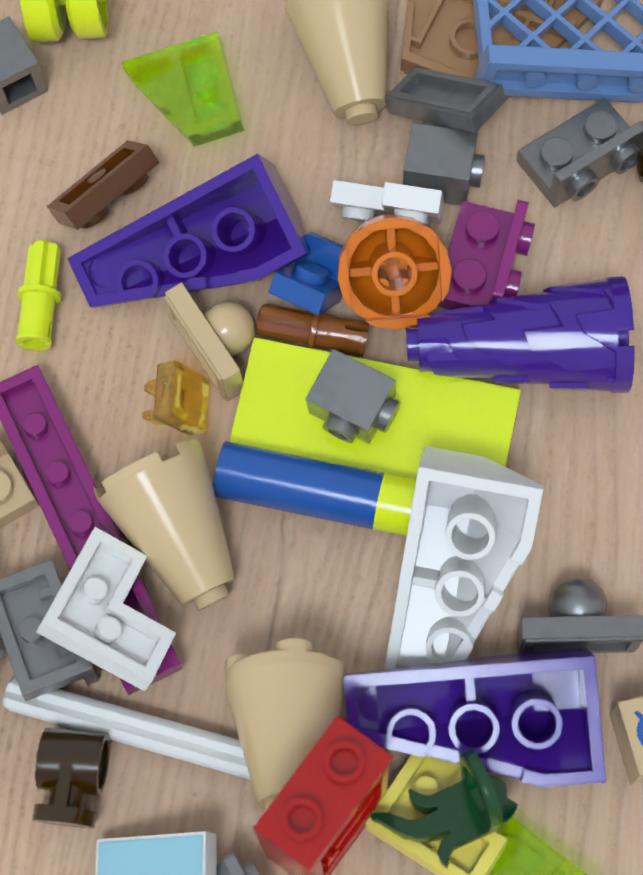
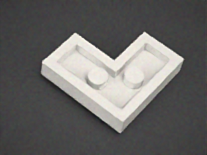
M333 180L330 203L334 208L342 209L341 218L365 222L367 219L373 218L375 214L393 213L413 217L429 225V222L441 224L444 208L442 190L385 182L383 188Z
M94 527L36 631V633L143 691L152 683L176 632L123 604L147 556Z

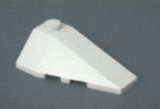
M424 446L418 467L384 669L467 659L480 631L502 600L504 591L519 565L522 566L532 549L543 494V485L484 456Z

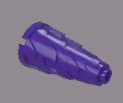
M623 276L607 277L602 280L551 286L544 289L542 293L496 298L490 300L489 304L449 309L431 314L430 317L417 318V328H406L407 362H419L420 372H433L434 375L445 377L494 379L495 383L549 384V388L560 390L629 393L634 375L635 346H629V330H634V321L627 280Z

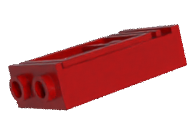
M337 715L253 827L266 857L289 875H331L366 828V821L386 794L389 763L392 761L393 756Z

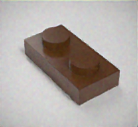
M127 140L46 207L59 224L75 230L89 228L106 216L108 213L106 206L121 194L128 195L142 187L149 178L147 173L160 162L148 145Z

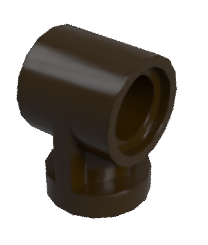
M50 727L44 729L37 751L35 782L37 789L50 790L48 804L34 805L33 821L77 828L95 827L97 812L84 808L86 795L100 796L104 789L110 757V738L108 734Z

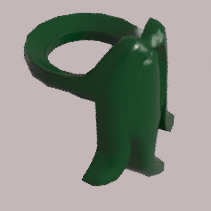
M467 749L459 754L462 781L433 795H422L412 789L408 790L409 799L414 809L426 816L417 820H407L386 812H374L371 814V820L409 841L428 843L443 839L438 848V857L440 863L445 868H448L451 854L456 849L497 831L505 826L517 811V804L506 797V783L488 774L484 764L473 749Z

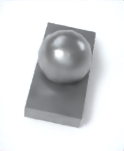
M414 67L385 97L388 113L421 120L424 121V125L474 133L506 101L503 85L418 67Z
M576 576L565 579L554 587L548 602L551 617L521 618L516 632L517 653L588 648L592 653L635 652L643 641V615L607 616L608 603L603 590L591 579Z

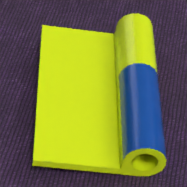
M254 337L230 441H225L220 450L213 488L217 498L407 536L418 467L424 446L484 456L506 467L521 389L458 377L434 375L433 372H420L418 369L349 356L395 379L396 396L394 399L400 401L401 404L394 421L386 433L377 429L370 444L357 437L353 443H348L324 430L322 426L325 421L309 414L305 400L331 352Z

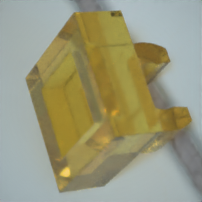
M176 360L157 364L156 379L150 380L144 385V391L155 397L154 409L142 412V418L158 427L170 426L187 436L205 433L207 428L210 380Z

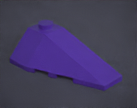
M257 153L67 259L89 306L97 308L166 296V291L180 283L184 285L188 292L260 281L309 255L298 212L275 165Z
M588 648L525 652L343 675L347 723L379 747L419 757L428 756L459 764V754L462 751L473 749L488 772L520 779L521 782L540 787L606 783L595 655Z

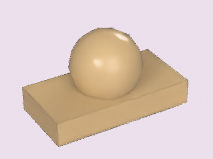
M182 283L166 291L164 299L170 320L223 400L230 401L240 395L243 386L241 370L232 356L242 354L251 345L255 336V322L250 312L239 303L224 301L214 304L203 315Z

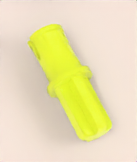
M36 240L34 244L29 246L24 285L18 288L16 295L21 301V309L15 343L20 348L31 351H45L51 348L54 309L61 302L62 297L61 293L57 290L61 250L58 244L47 242L46 240Z

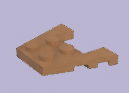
M408 0L400 70L409 73L414 67L475 79L474 75L479 66L473 1ZM495 0L504 8L508 5L505 2ZM549 0L548 5L557 11L567 0ZM591 0L601 8L603 0ZM576 7L564 16L578 30L589 20ZM520 8L512 14L532 32L544 22L538 15ZM502 25L498 26L491 33L492 44L518 46L521 43ZM553 28L540 38L551 48H560L567 41Z

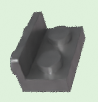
M604 98L518 150L517 163L554 208L570 198L573 201H578L590 194L598 185L599 180L614 171L617 174L624 173L637 163L638 153L643 149V122L639 121L629 127L608 100Z
M52 559L0 579V634L25 701L82 679L85 680L87 686L98 682L93 663L36 633L67 575L59 576Z

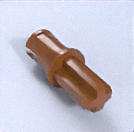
M264 304L258 313L256 333L260 336L308 345L307 348L314 349V347L335 349L340 352L363 357L370 324L365 321L349 320L322 313L316 315L312 312Z

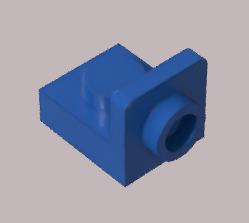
M310 232L304 235L309 255L275 272L268 293L316 315H320L340 303L342 299L337 279L339 253L343 245Z

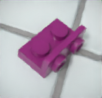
M518 200L515 212L511 213L462 201L448 250L452 269L449 292L443 302L440 301L437 307L448 310L489 304L490 300L496 298L517 296L522 272L513 270L517 254L528 255L535 228V223L525 221L529 202Z

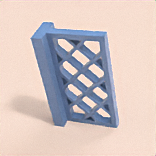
M472 0L479 66L474 75L475 79L503 85L506 96L602 100L606 98L608 101L643 102V32L635 38L615 21L626 10L643 24V4L638 0H614L618 5L608 14L591 0H567L557 11L543 0H513L505 8L495 0ZM523 4L544 20L533 32L512 15ZM574 7L596 24L585 35L564 18ZM502 25L521 43L518 46L492 44L491 33L498 26ZM553 28L573 46L570 49L551 48L540 38ZM604 31L625 49L621 52L603 51L592 40Z

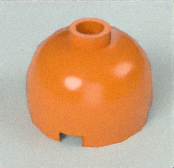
M387 213L367 219L350 233L339 253L337 279L343 300L357 315L363 317L365 322L377 328L400 330L417 325V318L429 317V313L437 308L440 301L443 302L449 292L452 269L444 243L430 226L413 217Z

